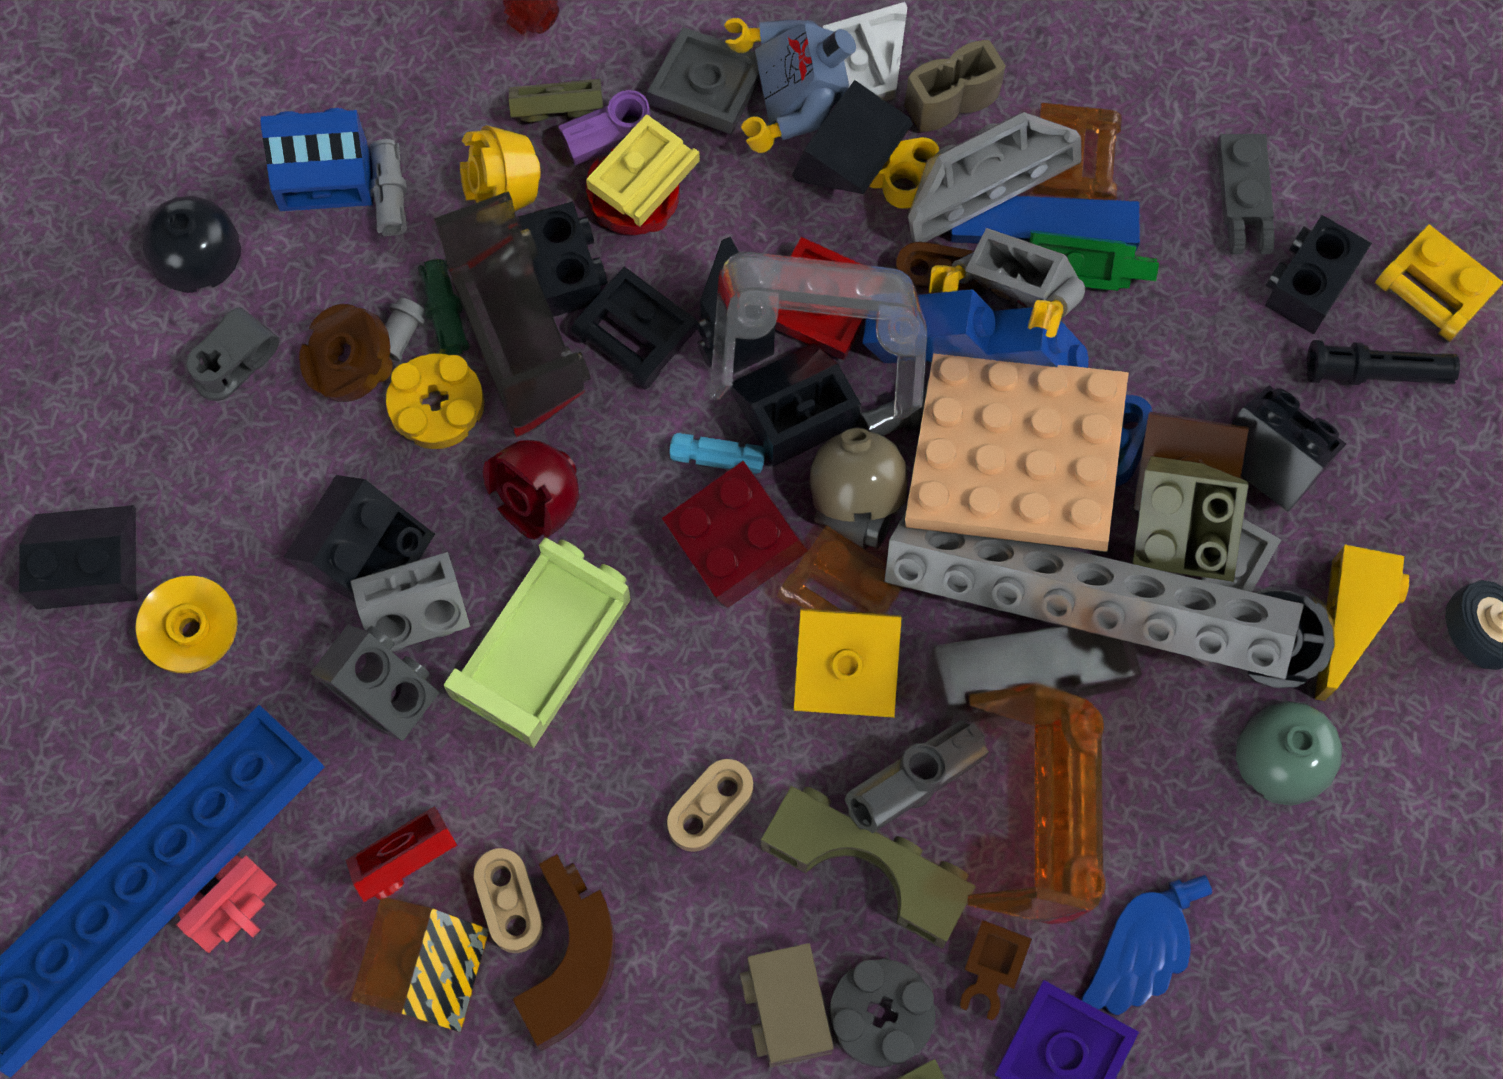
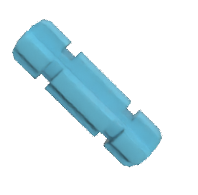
M682 433L674 434L669 451L670 459L673 461L689 463V460L693 459L696 460L698 465L729 470L741 461H744L754 474L761 473L765 460V450L762 446L746 444L744 448L739 447V442L700 437L699 440H694V435Z

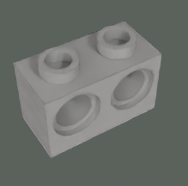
M448 552L350 581L364 631H367L372 626L384 633L395 643L391 651H398L406 646L435 637L448 636L455 631L470 627Z

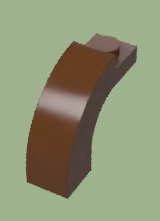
M557 854L539 863V866L566 915L569 927L567 951L561 964L552 975L536 986L512 998L540 1051L549 1048L573 1033L593 1013L607 990L614 967L616 950L613 921L601 890L599 889L581 899L579 894L588 890L573 862L564 867Z

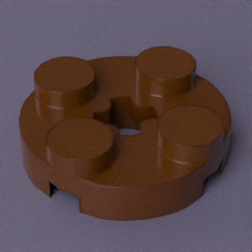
M337 304L327 308L313 320L309 329L314 332L310 336L308 345L304 343L301 345L299 363L305 382L314 391L337 402H350L364 397L376 387L378 382H384L388 379L393 368L392 360L389 357L390 338L386 326L378 315L353 305ZM347 343L351 346L350 355L345 362L339 361V356L344 353L343 345Z

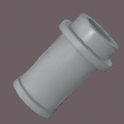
M402 297L398 299L397 303L390 304L388 309L391 315L385 324L391 346L389 357L395 362L401 361L402 355L416 327H422L425 322L422 318L425 310L417 303Z

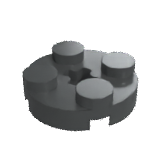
M890 959L863 961L847 972L834 990L829 1010L833 1033L844 1052L861 1064L875 1068L903 1064L917 1055L925 1047L932 1035L936 1018L933 991L915 970L901 962ZM882 999H887L892 1002L891 1011L897 1014V1021L895 1023L886 1021L883 1027L879 1028L872 1024L874 1015L868 1012L867 1009L869 1003L879 1005Z

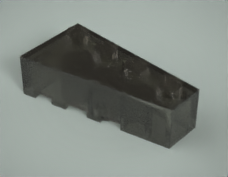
M1057 625L1044 627L1036 631L933 646L925 672L940 730L949 728L960 720L965 723H972L1132 688L1142 675L1133 642Z

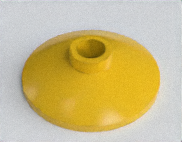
M199 576L176 577L157 586L145 598L136 619V637L143 653L156 666L174 673L198 672L219 661L231 647L237 632V611L228 593L214 581ZM190 622L199 623V630L195 635L191 637L183 635V629L186 624Z

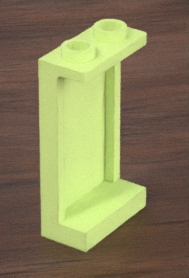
M546 537L539 544L540 556L462 672L454 668L444 683V687L451 699L532 748L535 747L631 600L629 587L625 584L627 580L620 572L605 564L597 568L583 559L584 553L573 544L565 540H559L558 543H555Z

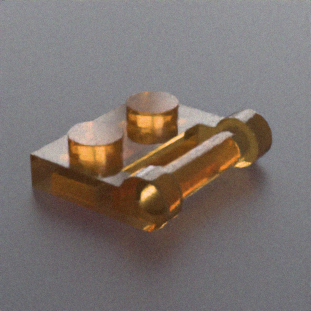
M1041 103L1039 118L1078 132L1081 137V163L1034 186L1032 193L1081 199L1117 200V184L1113 182L1116 134L1121 131L1122 115L1117 111L1109 109ZM1086 129H1091L1098 133L1095 178L1082 177Z
M826 525L794 572L785 580L777 594V598L788 605L794 602L803 609L843 611L805 586L809 579L813 578L865 613L887 614L905 587L885 582L887 566L885 562Z

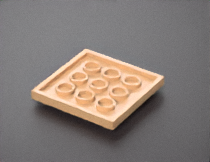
M933 353L905 516V527L1107 552L1129 372L1065 365L1049 367Z

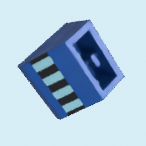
M330 108L318 113L299 114L293 111H283L272 116H261V131L270 189L279 211L373 205V197L370 194V181L372 180L371 154L357 110L347 111L342 108Z

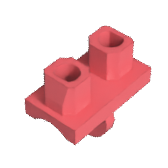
M235 855L215 875L219 882L205 896L199 891L178 912L181 920L176 925L184 934L192 938L208 953L222 940L228 943L241 928L251 937H254L261 930L251 918L265 905L262 899L277 884L246 855L243 858Z

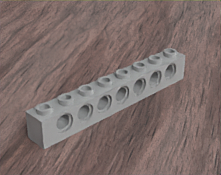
M906 512L889 540L885 582L1286 679L1304 604L1054 545L906 528Z

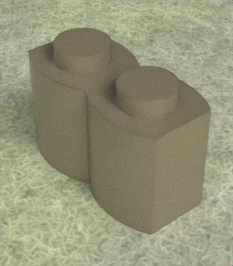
M990 40L968 43L956 50L949 59L932 60L916 68L908 77L904 107L920 132L943 128L954 121L959 113H972L991 105L1000 95L1006 65Z

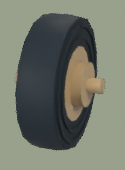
M1485 580L1468 584L1459 589L1447 603L1445 620L1448 633L1457 649L1469 661L1484 669H1502L1503 586L1496 582Z

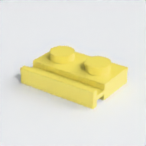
M646 114L586 179L587 188L623 215L625 213L634 219V223L640 227L700 161L699 151L694 148L693 150L683 144L681 138Z

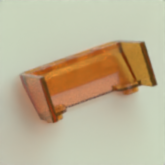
M1038 682L970 695V706L1035 726V887L968 895V906L1047 924L1075 922L1099 905L1106 888L1105 876L1103 874L1102 734L1104 731V721L1102 715L1087 699Z

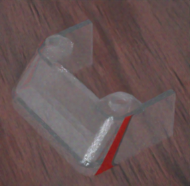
M738 252L731 256L723 265L718 281L709 399L720 400L732 387L735 339H759L767 335L776 324L778 309L875 319L876 335L880 345L889 353L898 355L894 419H905L922 407L927 325L916 288L911 278L903 271L894 268L756 252Z

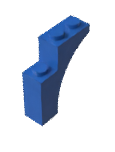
M973 289L914 295L926 321V334L913 318L910 322L911 296L876 299L869 302L862 344L882 362L887 364L932 362L934 353L1049 367L1065 365L1088 368L1089 357L1086 347L1062 321H1060L1055 337H1047V330L1044 328L1033 327L1031 330L1027 328L1033 307L993 311Z

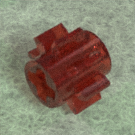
M503 0V5L506 7L504 12L509 16L506 23L522 36L527 30L532 34L534 32L542 34L555 23L559 15L560 9L556 5L558 0Z

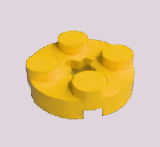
M426 354L416 357L408 363L398 365L391 374L392 381L386 393V407L394 428L407 439L414 441L415 445L427 449L451 447L460 443L469 435L468 432L475 426L477 420L479 423L484 411L483 390L476 373L467 365V362L462 357L446 354ZM439 391L440 395H448V400L441 402V409L438 411H432L429 404H422L423 399L428 398L429 393Z

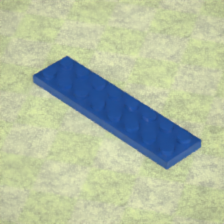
M260 705L0 955V1072L11 1078L325 767Z

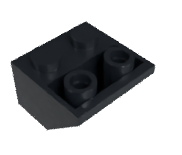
M814 343L728 383L731 393L757 440L764 448L772 467L822 444L846 430L857 427L859 423L861 403L839 364Z
M1269 385L1241 409L1231 424L1249 427L1241 476L1289 512L1345 447L1346 443L1338 438L1340 436L1338 430L1329 422L1321 418L1313 419L1299 408V401L1292 394L1280 388L1275 390Z
M336 475L287 550L284 558L318 583L355 602L351 580L419 561L435 533L366 479Z

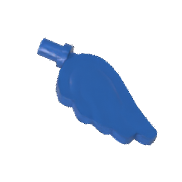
M1202 875L1183 883L1178 879L1169 882V889L1161 893L1146 892L1130 900L1115 921L1101 960L1081 1000L1098 1010L1105 1007L1108 1013L1116 1016L1127 1011L1130 1006L1139 1007L1144 1005L1151 996H1159L1165 993L1169 987L1172 974H1180L1188 967L1191 951L1190 935L1182 910L1189 908L1190 902L1212 894V888L1207 877Z

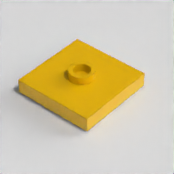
M800 608L794 711L894 718L901 615Z

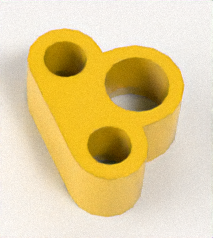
M924 137L902 140L869 187L882 188L886 200L892 206L897 208L912 207L927 163L919 162L917 159L928 160L934 157L940 150L937 143L932 139ZM900 178L911 180L916 185V188L901 190L892 183Z

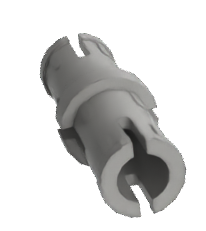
M380 139L374 141L369 146L373 168L370 194L375 198L377 232H382L384 236L401 235L407 231L404 211V196L407 193V183L402 177L400 168V146L394 140Z

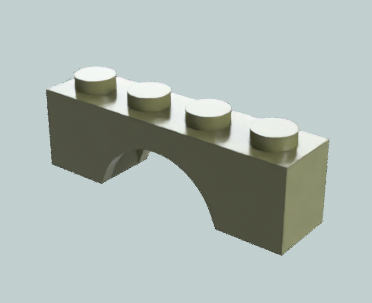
M791 786L761 839V849L805 874L819 863L835 857H855L870 862L886 875L893 886L898 906L897 924L943 949L976 887L967 882L969 875L951 863L941 861L938 866L921 857L923 850L903 837L895 836L892 841L877 832L872 834L866 829L860 830L849 814L846 816L831 808L830 804L832 801L821 792L806 786L803 791H800Z

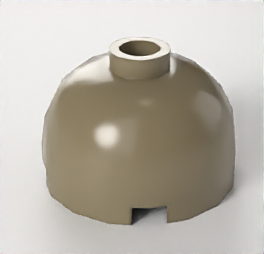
M861 428L846 430L826 441L813 458L809 480L812 502L815 509L825 516L841 521L855 522L854 513L864 514L871 512V520L888 516L896 512L907 501L908 473L905 461L895 444L887 438Z

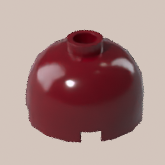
M523 440L507 446L484 463L482 473L488 494L490 495L495 490L497 491L504 503L497 508L498 511L516 530L527 538L537 540L542 535L548 538L562 528L573 516L580 497L579 485L576 476V466L565 452L558 451L551 445L541 441Z

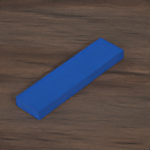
M1015 196L952 228L950 242L978 244L986 228L1029 242L1030 230L1124 241L1126 244L1136 245L1137 251L1140 244L1139 201Z

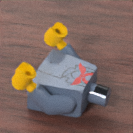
M739 18L727 20L724 27L728 32H742L737 39L725 40L727 45L735 52L745 53L752 48L754 42H761V45L755 49L769 126L760 117H750L742 123L741 129L746 136L750 137L746 140L750 148L755 152L764 153L773 146L774 138L781 136L783 141L818 130L828 117L832 107L849 88L844 60L856 51V43L851 34L844 29H838L834 32L819 27L817 23L810 20L760 22L759 28H749Z

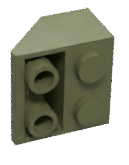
M1151 456L1145 469L1133 564L1160 571L1234 582L1249 482L1202 463Z

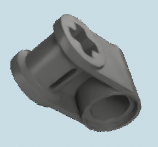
M243 308L231 310L223 317L218 326L188 354L187 369L195 381L197 391L202 397L210 401H220L228 398L275 354L279 346V337ZM200 358H202L204 362L202 365L199 362ZM224 378H225V380H226V382H227V383H226V386H224V384H223V382H222V380H223Z

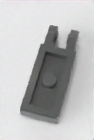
M1220 134L1217 140L1223 222L1224 225H1227L1230 254L1243 253L1246 245L1244 225H1256L1259 253L1271 254L1275 245L1266 134Z

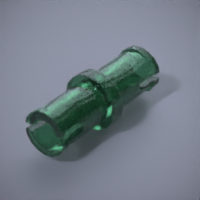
M443 259L428 260L424 262V266L420 265L417 269L427 299L424 311L427 319L433 322L439 345V353L459 356L463 354V351H468L470 348L460 316L463 310L460 297L454 294L446 261Z

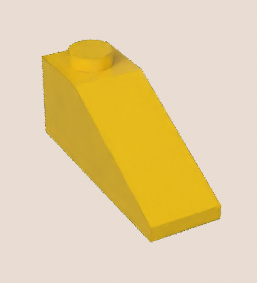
M1344 545L1333 558L1326 608L1334 622L1335 646L1328 665L1321 673L1320 671L1318 672L1316 700L1325 701L1337 690L1397 605L1405 601L1409 588V575L1403 574L1405 556Z

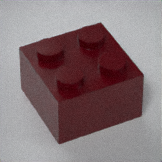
M741 461L662 517V520L715 598L727 608L808 552L760 481L744 461Z

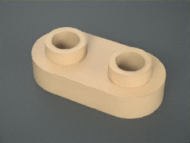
M732 759L716 761L706 769L675 803L669 812L667 826L670 838L679 848L690 852L706 849L746 807L753 794V779L748 768L739 761ZM726 780L734 782L738 788L736 793L732 796L721 795L718 791V786L721 782ZM690 818H697L702 821L703 829L697 834H689L683 828L685 822Z
M504 848L490 850L480 857L474 868V882L490 935L495 943L507 952H525L539 941L543 930L542 918L527 869L522 859L515 852ZM500 869H506L511 872V879L504 886H496L492 881L494 873ZM514 918H522L526 921L525 931L518 936L510 935L507 931L509 922Z

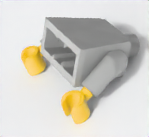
M986 228L973 253L953 262L952 267L944 265L932 267L928 292L932 294L958 291L959 282L966 283L975 279L996 298L1016 308L1033 307L1027 328L1030 330L1033 327L1044 328L1047 330V337H1055L1061 318L1066 316L1083 299L1085 285L1078 278L1064 254Z

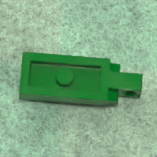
M1030 230L1029 243L1064 254L1078 278L1083 281L1085 287L1119 291V288H1130L1131 278L1156 281L1159 267L1157 258L1135 255L1136 245L1126 244L1124 241Z

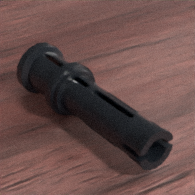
M1313 340L1310 343L1307 354V378L1310 383H1320L1323 378L1348 380L1350 385H1360L1365 383L1367 379L1455 384V380H1458L1460 372V360L1457 354L1369 350L1367 345L1360 342H1353L1350 347L1328 346L1322 340Z

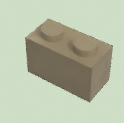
M810 943L748 956L747 964L749 971L739 974L745 1003L751 1004L756 1002L760 1023L751 1025L757 1057L767 1055L769 1066L772 1068L832 1054L834 1048Z

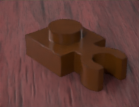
M982 920L964 969L979 976L976 983L968 986L963 992L960 1000L961 1009L967 1011L971 998L976 994H984L991 1003L987 1019L993 1021L997 1017L1001 1006L1000 996L997 992L999 984L1015 988L1032 938Z

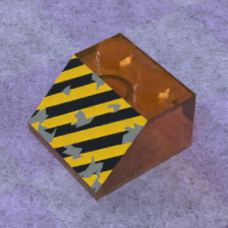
M388 897L381 899L350 1001L362 1009L462 1033L490 934L489 929L432 908Z

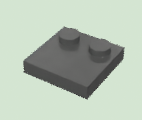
M682 27L647 91L648 104L732 135L760 81L756 54L752 51L737 53L722 40Z

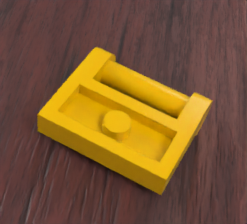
M1428 224L1409 246L1381 273L1375 284L1385 292L1391 289L1441 330L1438 334L1448 342H1451L1499 290L1503 281ZM1406 271L1457 310V312L1452 314L1403 274Z

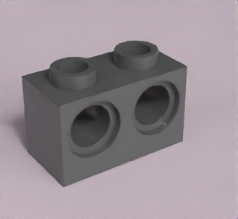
M347 624L310 674L380 731L404 741L440 692L426 681L430 673L422 665L408 656L401 660L391 651L395 643L384 633L372 626L367 631ZM365 653L366 664L361 672L355 674L356 661ZM398 684H401L400 696L395 702L391 703L393 689Z

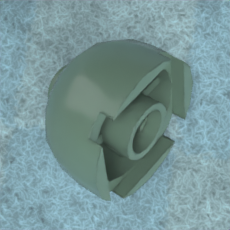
M1285 701L1263 708L1248 720L1237 739L1236 761L1242 778L1249 786L1252 785L1257 792L1263 794V798L1272 803L1293 806L1312 801L1331 786L1341 766L1342 743L1336 727L1323 712L1306 703Z

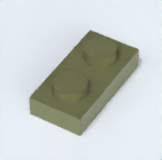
M600 79L509 87L510 116H521V120L525 122L545 120L549 118L550 113L567 112L569 117H581L593 112L594 109H603Z

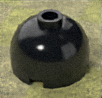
M196 196L175 197L161 204L150 215L142 233L144 256L155 277L170 289L185 293L197 292L196 289L205 288L209 285L215 287L222 284L235 270L241 256L239 234L229 215L211 200Z
M1292 584L1270 585L1254 592L1304 605L1286 679L1248 671L1247 674L1255 681L1268 686L1288 688L1300 686L1306 683L1307 679L1316 676L1319 671L1321 673L1328 665L1335 646L1334 622L1324 602L1310 590Z

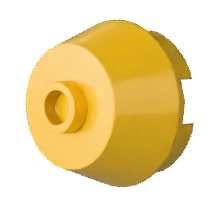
M488 125L483 126L480 131H470L464 134L462 142L465 146L470 147L468 161L460 162L461 183L466 201L475 200L478 207L475 208L474 212L475 217L490 216L494 220H499L535 201L541 170L533 145L527 136Z

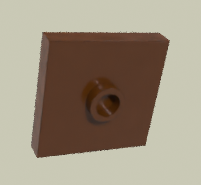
M1150 412L1133 510L1140 511L1145 469L1151 456L1202 463L1241 478L1249 427Z

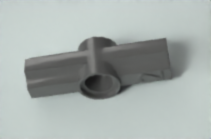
M960 720L926 743L911 745L904 752L901 759L848 792L845 802L848 805L849 816L860 830L866 829L873 834L909 809L926 805L935 792L981 763L987 757L989 751L985 745V736L974 723L968 724ZM913 773L918 774V775L921 776L923 779H920V778L916 777Z

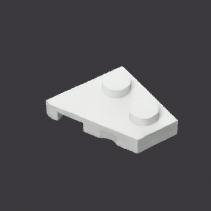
M905 2L823 26V28L834 32L838 29L846 30L851 34L856 43V51L844 60L849 87L856 80L885 101L896 98L907 14Z

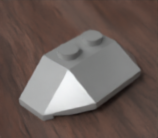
M1023 112L998 124H989L983 127L975 136L957 145H948L942 148L934 157L927 160L908 215L912 242H927L1081 163L1080 135L1074 129Z

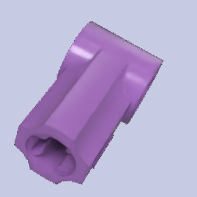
M620 91L612 97L609 105L603 107V109H598L559 125V133L574 165L611 151L646 114L651 117L648 100L637 91ZM630 116L639 118V120L633 123L622 122L624 118Z

